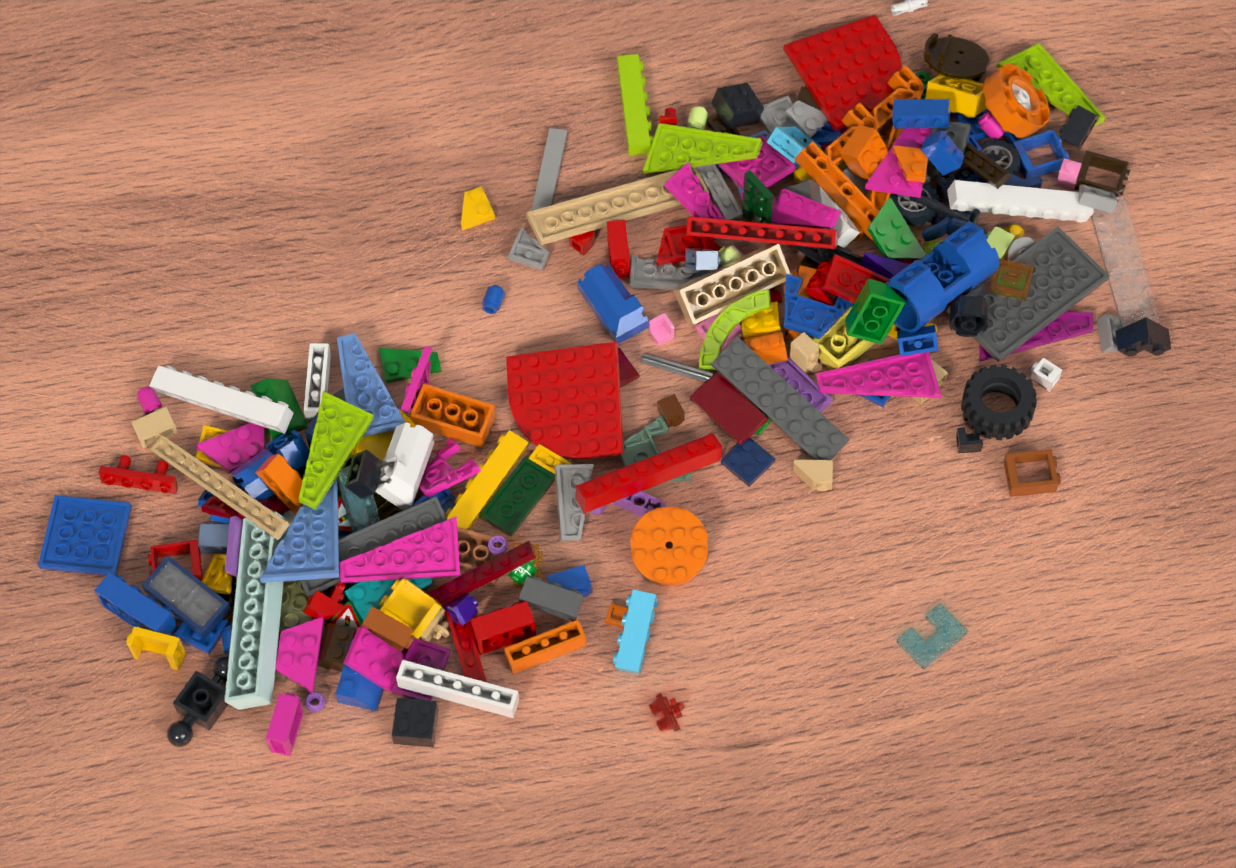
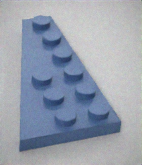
M354 333L337 337L345 401L374 415V420L363 437L394 431L396 426L406 423L357 335Z

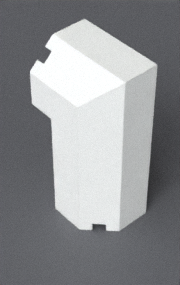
M403 423L396 426L385 459L382 461L384 465L381 468V474L375 491L401 510L412 507L434 445V440H432L433 434L421 425H416L415 428L410 427L411 423Z

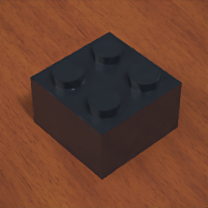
M748 82L717 88L711 102L727 129L758 123L764 110Z
M397 698L392 729L393 743L434 747L439 712L437 701Z

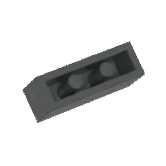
M532 576V578L526 577L519 601H527L531 608L570 621H576L583 603V595L578 590H566L557 583L551 582V584L543 582V579Z

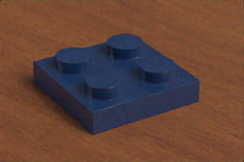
M751 438L746 440L741 446L737 444L721 459V464L748 487L775 463V458Z

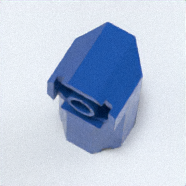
M599 264L585 272V279L583 281L581 278L578 280L579 292L614 342L616 341L619 344L649 328V320L647 316L643 317L642 314L644 312L643 306L635 295H631L610 265L604 267L603 264Z
M292 430L290 431L292 435L287 436L286 433L279 435L266 445L268 450L264 448L262 452L232 471V479L236 486L257 501L265 500L273 495L274 492L256 474V471L269 456L276 454L285 457L288 462L287 464L296 470L300 476L304 474L310 450L300 433Z

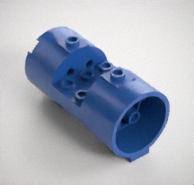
M970 221L936 245L932 252L921 260L914 261L886 282L892 290L905 300V305L894 322L898 328L910 333L916 332L943 312L950 301L962 293H968L998 270V253L996 248H991L986 241L988 237L983 233V228Z

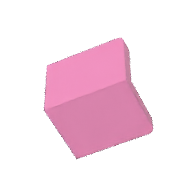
M665 313L649 321V334L658 346L674 338V326Z

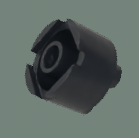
M958 295L950 304V329L955 330L956 334L962 337L978 336V332L983 331L984 333L987 330L988 305L985 302V298L983 296Z

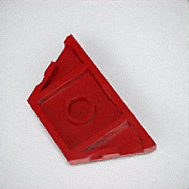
M687 225L664 228L656 265L685 261L686 248H708L719 252L722 247L714 241L715 238L686 235Z

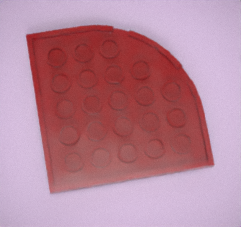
M876 14L784 44L783 47L784 52L834 131L847 127L842 122V119L858 103H861L871 113L877 105L891 95L895 90L888 84V81L902 68L899 52Z
M616 341L506 356L508 398L511 412L520 430L536 446L540 444L566 459H591L624 454L618 343Z

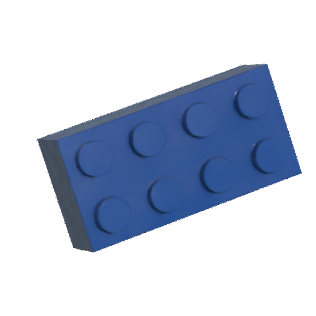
M109 572L94 590L104 608L132 627L135 626L170 636L178 629L175 623L176 620L172 616V611L164 605L162 607L159 606L150 595L144 596L135 585L129 586L126 584L125 579L118 574L114 576Z

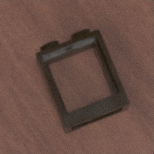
M1086 150L1074 190L1079 191L1080 184L1112 192L1118 200L1119 195H1123L1126 185L1123 184V180H1128L1130 170L1127 167L1129 162ZM1089 166L1120 174L1117 187L1113 188L1085 180Z

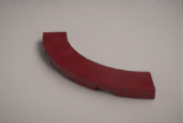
M214 496L207 500L201 509L202 512L214 516L246 518ZM278 496L270 501H258L272 512L282 514L290 511Z

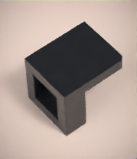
M965 427L957 428L956 442L958 454L981 452L983 442L980 440L977 433L966 434Z

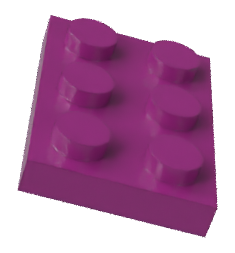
M414 638L404 660L444 671L451 654V649ZM395 680L392 687V693L409 699L432 700L433 698L430 695L398 687L397 680Z

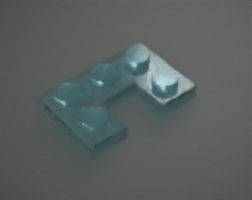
M941 603L926 614L925 617L938 631L925 641L911 627L897 638L896 641L923 670L968 633V630Z

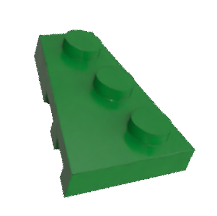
M379 348L386 384L410 379L414 367L417 368L423 351ZM432 352L428 360L431 361L430 374L442 372L438 353Z

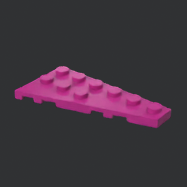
M929 352L902 357L901 355H895L816 373L820 393L941 398L940 388Z

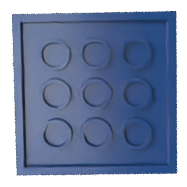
M55 495L38 563L39 568L105 576L110 572L116 576L131 513V503Z

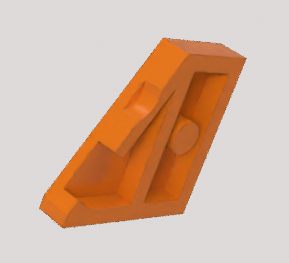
M893 145V154H896L898 164L903 170L906 181L925 183L928 157L922 152L921 148Z

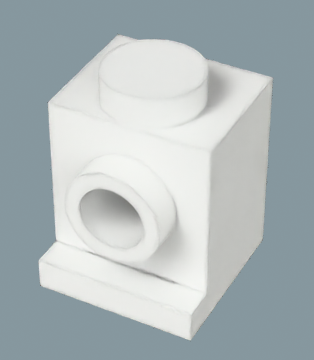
M1043 358L1031 368V379L1047 388L1046 390L1050 392L1059 381L1062 369Z

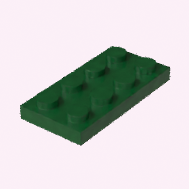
M749 170L744 173L743 217L746 221L771 224L774 195Z
M524 457L481 511L480 518L512 537L555 482V475L527 457Z

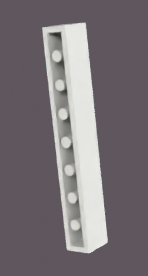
M954 180L947 190L950 209L959 211L978 209L980 213L987 212L1086 222L1094 213L1093 208L1079 204V192L1002 185L997 189L990 183Z
M158 365L149 385L158 393L284 434L293 416V412L288 408L289 405L284 402L278 401V403H275L266 396L259 398L250 391L243 393L234 386L224 387V384L214 380L212 383L207 378L199 375L196 378L187 371L182 370V372H178L177 369L168 365L166 368Z

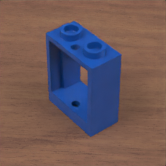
M1054 129L1013 142V148H1016L1018 155H1020L1019 169L1025 180L1059 171L1064 158L1069 160L1068 152L1063 149L1061 139L1056 135ZM1049 144L1057 160L1033 167L1026 151Z

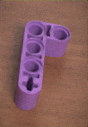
M642 491L613 502V504L640 517L653 509L666 507L663 501ZM638 501H641V502H643L644 504H642V505H637V504H635V503L638 502ZM607 505L590 512L595 515L601 514Z

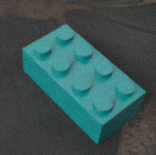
M431 578L408 579L424 592L431 588L433 584ZM396 580L359 582L345 591V599L347 602L352 601L362 623L371 607L378 610L381 609L382 606L379 603L385 595L390 596L394 590L391 587Z

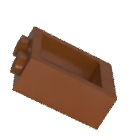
M1052 449L1005 454L1003 463L1010 497L1056 492L1061 479L1060 474L1056 473L1057 458L1053 456ZM1047 461L1050 480L1019 483L1015 464Z
M371 607L360 626L401 652L404 648L408 649L415 638L412 635L414 629L374 607Z

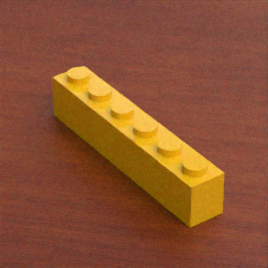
M510 430L506 435L502 434L497 441V448L495 450L492 448L486 457L488 460L485 465L481 463L479 466L481 471L477 473L475 479L471 478L465 486L467 490L464 494L460 493L454 502L456 503L453 509L449 508L446 512L447 520L457 517V527L470 530L480 516L481 511L492 499L524 454L529 442Z

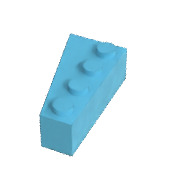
M633 590L632 595L628 594L626 606H629L628 613L623 615L622 625H624L623 633H619L617 644L620 645L619 652H615L613 658L616 670L640 675L646 652L645 644L648 643L650 637L649 625H652L655 617V609L653 608L658 605L656 594Z

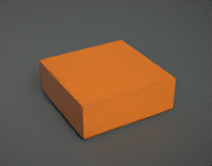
M610 603L605 623L624 628L622 618L624 613H628V607Z

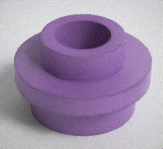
M496 535L489 540L488 548L491 553L500 555L506 552L508 542L504 537ZM496 544L502 545L500 548L495 547Z
M318 692L309 694L305 699L306 708L311 712L321 711L325 706L324 696ZM313 701H319L317 705H312Z

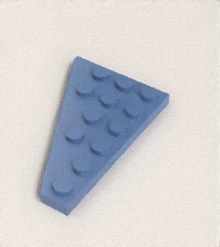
M337 478L317 510L306 505L300 507L294 517V522L288 527L287 534L275 549L274 555L268 561V566L264 573L260 575L261 583L339 577Z

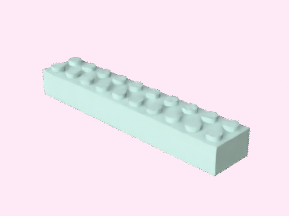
M274 512L275 514H277L278 516H280L281 518H283L285 521H287V522L289 523V520H287L286 518H284L283 516H281L279 513ZM247 518L243 519L225 693V702L238 710L272 704L283 581L261 583L260 575L264 573L268 566V561L274 555L275 549L288 532L287 528L280 539L277 540Z

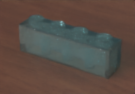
M348 466L341 470L337 479L353 534L380 522L373 494L361 499L345 487L350 468Z

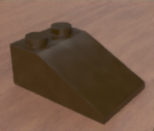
M324 623L318 667L343 671V662L349 651L351 641L356 634L355 628L340 624Z

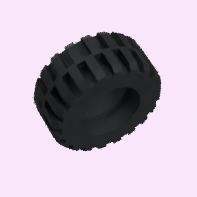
M994 364L990 365L988 369L987 367L980 368L979 373L974 372L971 375V379H968L966 382L961 403L963 418L965 421H968L967 425L971 429L975 428V433L978 435H986L985 438L987 439L994 437L996 440H1002L1003 437H1006L1008 440L1012 439L1014 434L1018 436L1023 433V429H1027L1030 421H1032L1037 403L1036 389L1033 388V383L1030 379L1026 380L1027 375L1023 372H1017L1018 369L1014 367L1010 369L1007 368V365L1002 364L1001 367H997ZM991 392H1001L1010 396L1017 407L1009 412L998 413L988 409L983 404L981 398Z

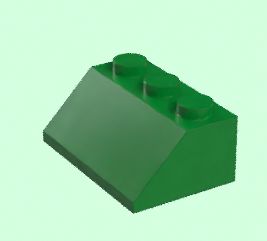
M868 279L845 319L847 335L882 345L904 307L905 300L886 283Z
M267 378L250 385L251 391L256 394V397L266 396L272 399V402L278 403V401L289 405L288 408L293 412V416L285 432L287 436L292 435L290 432L292 430L299 432L308 428V424L288 380ZM267 428L272 440L283 434Z

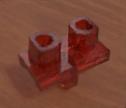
M662 693L657 694V700L649 704V707L655 716L662 712L664 714V718L656 721L661 732L671 729L675 732L681 728L676 717H682L681 711L685 708L683 702H676L675 698L668 701V698L663 697Z

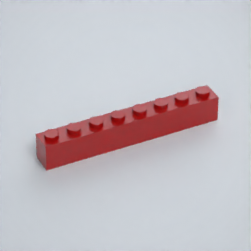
M688 216L686 235L837 249L839 230Z
M714 433L576 485L575 500L583 513L590 512L716 463L721 459L723 447Z

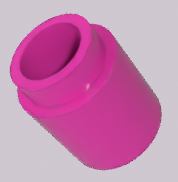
M986 112L978 120L979 127L991 139H998L1005 132L993 114Z
M143 387L137 392V399L146 415L158 408H162L155 390L151 389V387Z

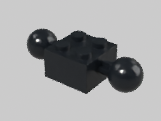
M229 656L220 657L214 663V676L212 679L195 671L174 700L173 705L176 711L185 717L182 721L172 723L167 730V738L172 745L183 747L189 744L193 737L192 727L195 723L210 731L228 706V703L225 702L226 688L222 684L227 682Z

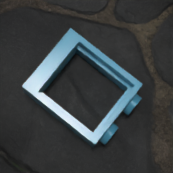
M795 126L776 127L767 141L768 144L792 163H797L794 159L812 141L820 149L822 148Z

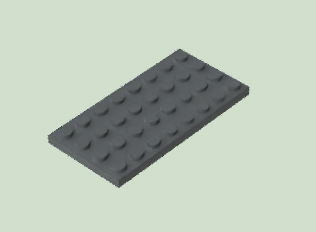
M1057 227L1009 262L1008 266L1003 267L1004 272L1009 274V276L1016 277L1019 282L1022 277L1011 274L1010 271L1017 274L1021 273L1025 277H1027L1028 273L1025 270L1031 271L1029 279L1025 280L1028 282L1025 284V292L997 286L996 277L998 276L996 274L1000 272H996L965 295L983 296L988 305V328L984 333L983 331L978 332V336L973 338L999 363L1109 280L1110 275ZM1007 278V279H1004V280H1008V281L1015 282V281H1013V280H1016V279Z

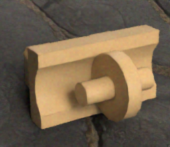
M441 608L420 636L421 640L430 642L432 638L439 640L441 636L448 637L450 633L446 629L449 624L444 621L447 618L444 614L446 612L445 609Z

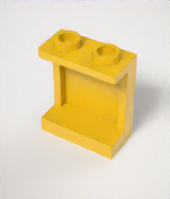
M403 577L401 581L397 579L391 587L394 590L390 596L385 595L379 603L382 606L380 611L414 629L412 635L419 639L441 609L442 604Z
M135 626L132 633L130 632L127 636L126 643L134 659H139L141 651L146 650L165 655L171 668L180 670L186 654L180 638Z

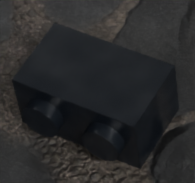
M1078 105L1071 110L1069 114L1070 119L1067 124H1063L1059 131L1061 135L1059 137L1081 150L1099 117Z
M367 449L354 454L345 487L361 499L374 494L377 489V482L381 474L383 462Z

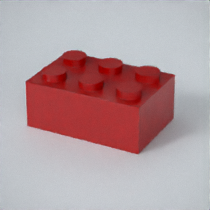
M519 601L510 607L497 608L492 613L486 615L479 614L470 619L472 633L480 656L536 636L535 621L527 601Z

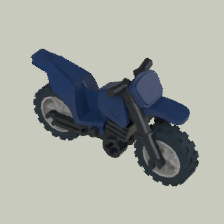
M997 139L987 140L983 144H979L984 155L1001 167H1004L1010 173L1011 178L1003 185L1031 188L1042 187L1043 180L1039 176L1026 180L1017 177L1020 168V155H1018V150L1014 149L1012 144H1007L1003 140L1000 142ZM965 167L958 173L952 171L942 175L938 172L936 190L935 188L932 189L929 183L923 185L921 198L911 196L900 198L897 194L892 193L890 197L907 225L917 227V225H925L926 222H930L933 225L925 228L922 232L924 241L929 242L945 234L950 236L969 221L977 225V218L981 214L978 209H973V211L950 209L947 190L953 181L988 182L968 167Z

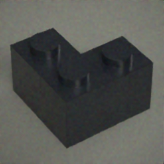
M1147 317L1115 331L1117 349L1128 357L1135 356L1143 350L1158 356L1171 349L1169 329Z

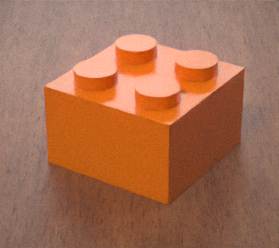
M859 124L840 151V155L854 176L869 180L882 160L888 155L889 150L876 129Z

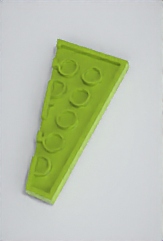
M1040 43L997 64V69L1005 64H1013L1028 72L1034 78L1030 82L1036 90L1042 89L1047 101L1069 115L1071 110L1079 105L1099 117L1095 126L1104 122L1106 117Z
M659 123L643 172L647 174L681 169L687 163L691 167L756 159L762 146V140Z
M323 391L306 471L300 490V503L317 510L374 420L373 414Z

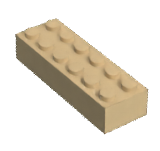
M770 243L718 267V270H712L673 290L686 322L694 325L722 312L730 304L737 302L748 294L770 289L785 282L786 275H791L779 244Z

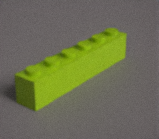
M639 54L617 56L629 156L649 154L653 135L649 136V131H652L651 120L647 121V116H650L649 105L645 106V101H648L647 90L643 91V86H646L645 75L641 76V72L644 71L643 61H639Z

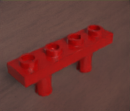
M127 455L120 456L117 468L100 466L101 483L106 485L138 488L145 491H159L165 494H176L178 489L176 477L166 475L169 467L166 461H158L154 473L128 470L131 458Z

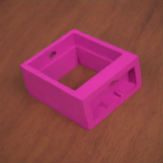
M279 693L266 735V741L270 751L273 753L291 756L304 713L300 699L295 694Z

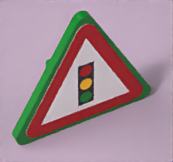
M348 601L344 608L328 622L353 627L356 629V632L362 625V621L352 601Z

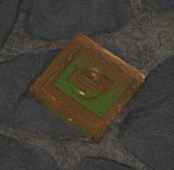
M999 258V267L993 273L989 293L1026 301L1034 266Z

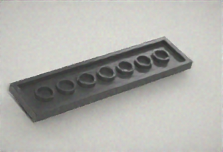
M738 337L711 363L714 369L813 460H832L849 442L850 439Z
M437 496L339 539V563L420 530L432 527L435 524L447 521ZM340 565L338 578L300 580L307 597H310L316 591L322 592L340 582Z

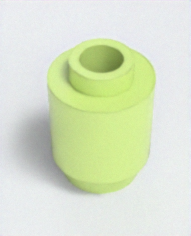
M697 106L691 109L687 122L688 128L704 130L708 117V112L705 108Z

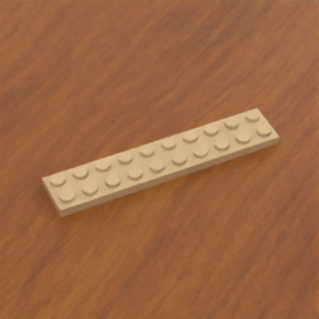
M691 167L690 170L693 175H697L700 180V186L704 192L707 191L709 194L710 192L697 168ZM680 169L527 212L526 217L541 246L606 227L607 221H627L682 204L668 191L664 184Z

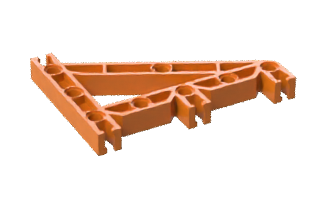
M906 65L888 81V84L895 91L877 105L871 113L861 103H858L842 119V122L849 129L830 144L824 152L812 141L794 159L836 204L863 229V232L873 242L874 240L867 229L891 193L868 190L867 196H865L837 165L844 160L840 155V151L859 124L879 131L886 124L890 123L884 140L888 150L891 149L904 129L894 128L893 126L894 100L921 99L924 89L921 80Z

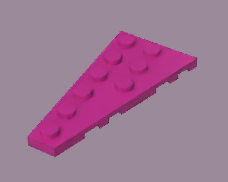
M904 128L893 145L922 148L924 140L930 136L932 128ZM892 146L888 155L882 160L866 183L865 189L921 198L923 182L906 181L903 170L898 164L896 154H893Z
M457 517L340 562V582L402 580L403 577L406 579L460 576Z

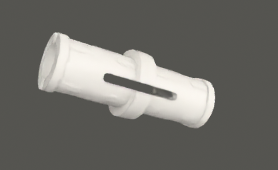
M905 0L904 2L891 5V12L893 16L905 12L911 13L915 9L926 7L928 2L927 0Z

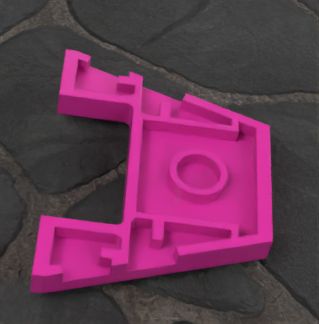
M452 437L446 441L448 445L443 450H438L436 452L437 456L430 463L429 461L427 462L419 485V489L427 498L481 471L472 459L456 470L446 462L449 457L460 450L459 445Z

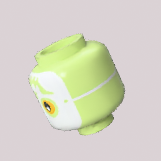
M733 245L727 248L723 246L718 252L720 255V266L744 256Z

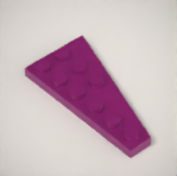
M1065 312L1012 353L1092 333L1093 312ZM979 344V362L993 359Z

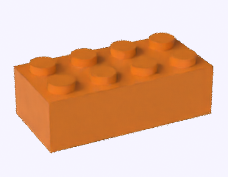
M423 384L411 411L410 420L415 425H421L430 432L449 438L452 437V439L483 448L496 418L495 405Z

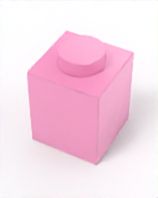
M1064 158L1056 185L1074 190L1082 163Z

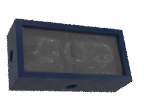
M169 555L142 584L144 591L148 595L153 597L162 606L168 607L173 615L203 639L209 636L231 610L228 602Z

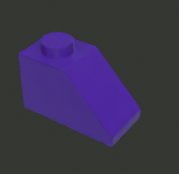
M468 594L445 605L453 622L464 625L478 613L476 599Z

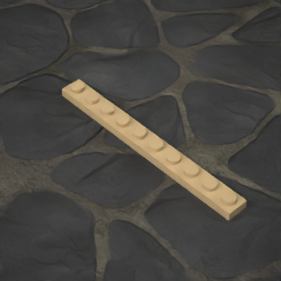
M161 435L150 449L157 456L275 539L279 540L290 526L283 518L165 436Z

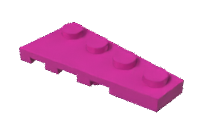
M689 163L684 165L664 184L668 191L694 217L724 219L717 206L711 203L708 192H704L700 186V180L697 175L694 176L691 172Z
M782 188L772 211L771 224L834 229L841 211Z

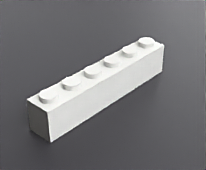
M402 660L396 677L398 687L510 718H514L519 703V693L516 690Z

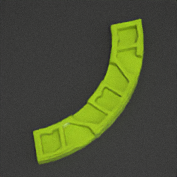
M769 289L746 295L737 302L730 304L717 316L707 331L706 338L701 347L699 369L706 371L716 370L711 366V363L720 355L726 338L737 324L754 313L771 309Z

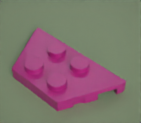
M424 347L417 368L414 367L412 370L411 384L408 383L406 386V397L401 407L403 411H412L423 384L428 385L431 361L428 360L432 353V348Z
M249 423L196 444V449L208 455L211 461L219 464L227 473H231L264 450V427Z
M321 617L281 631L275 668L276 672L290 678L292 682L303 686L310 693H314L324 618Z

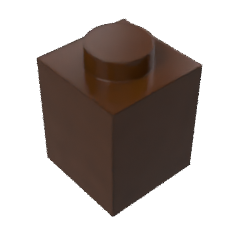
M675 394L657 401V410L660 416H663L668 428L679 426L684 421L685 412Z

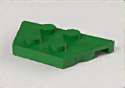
M891 197L888 198L868 227V232L885 258L899 259L901 261H909L910 259L921 260L926 256L925 252Z

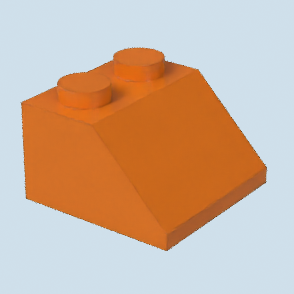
M782 331L744 338L745 344L768 365L788 361Z

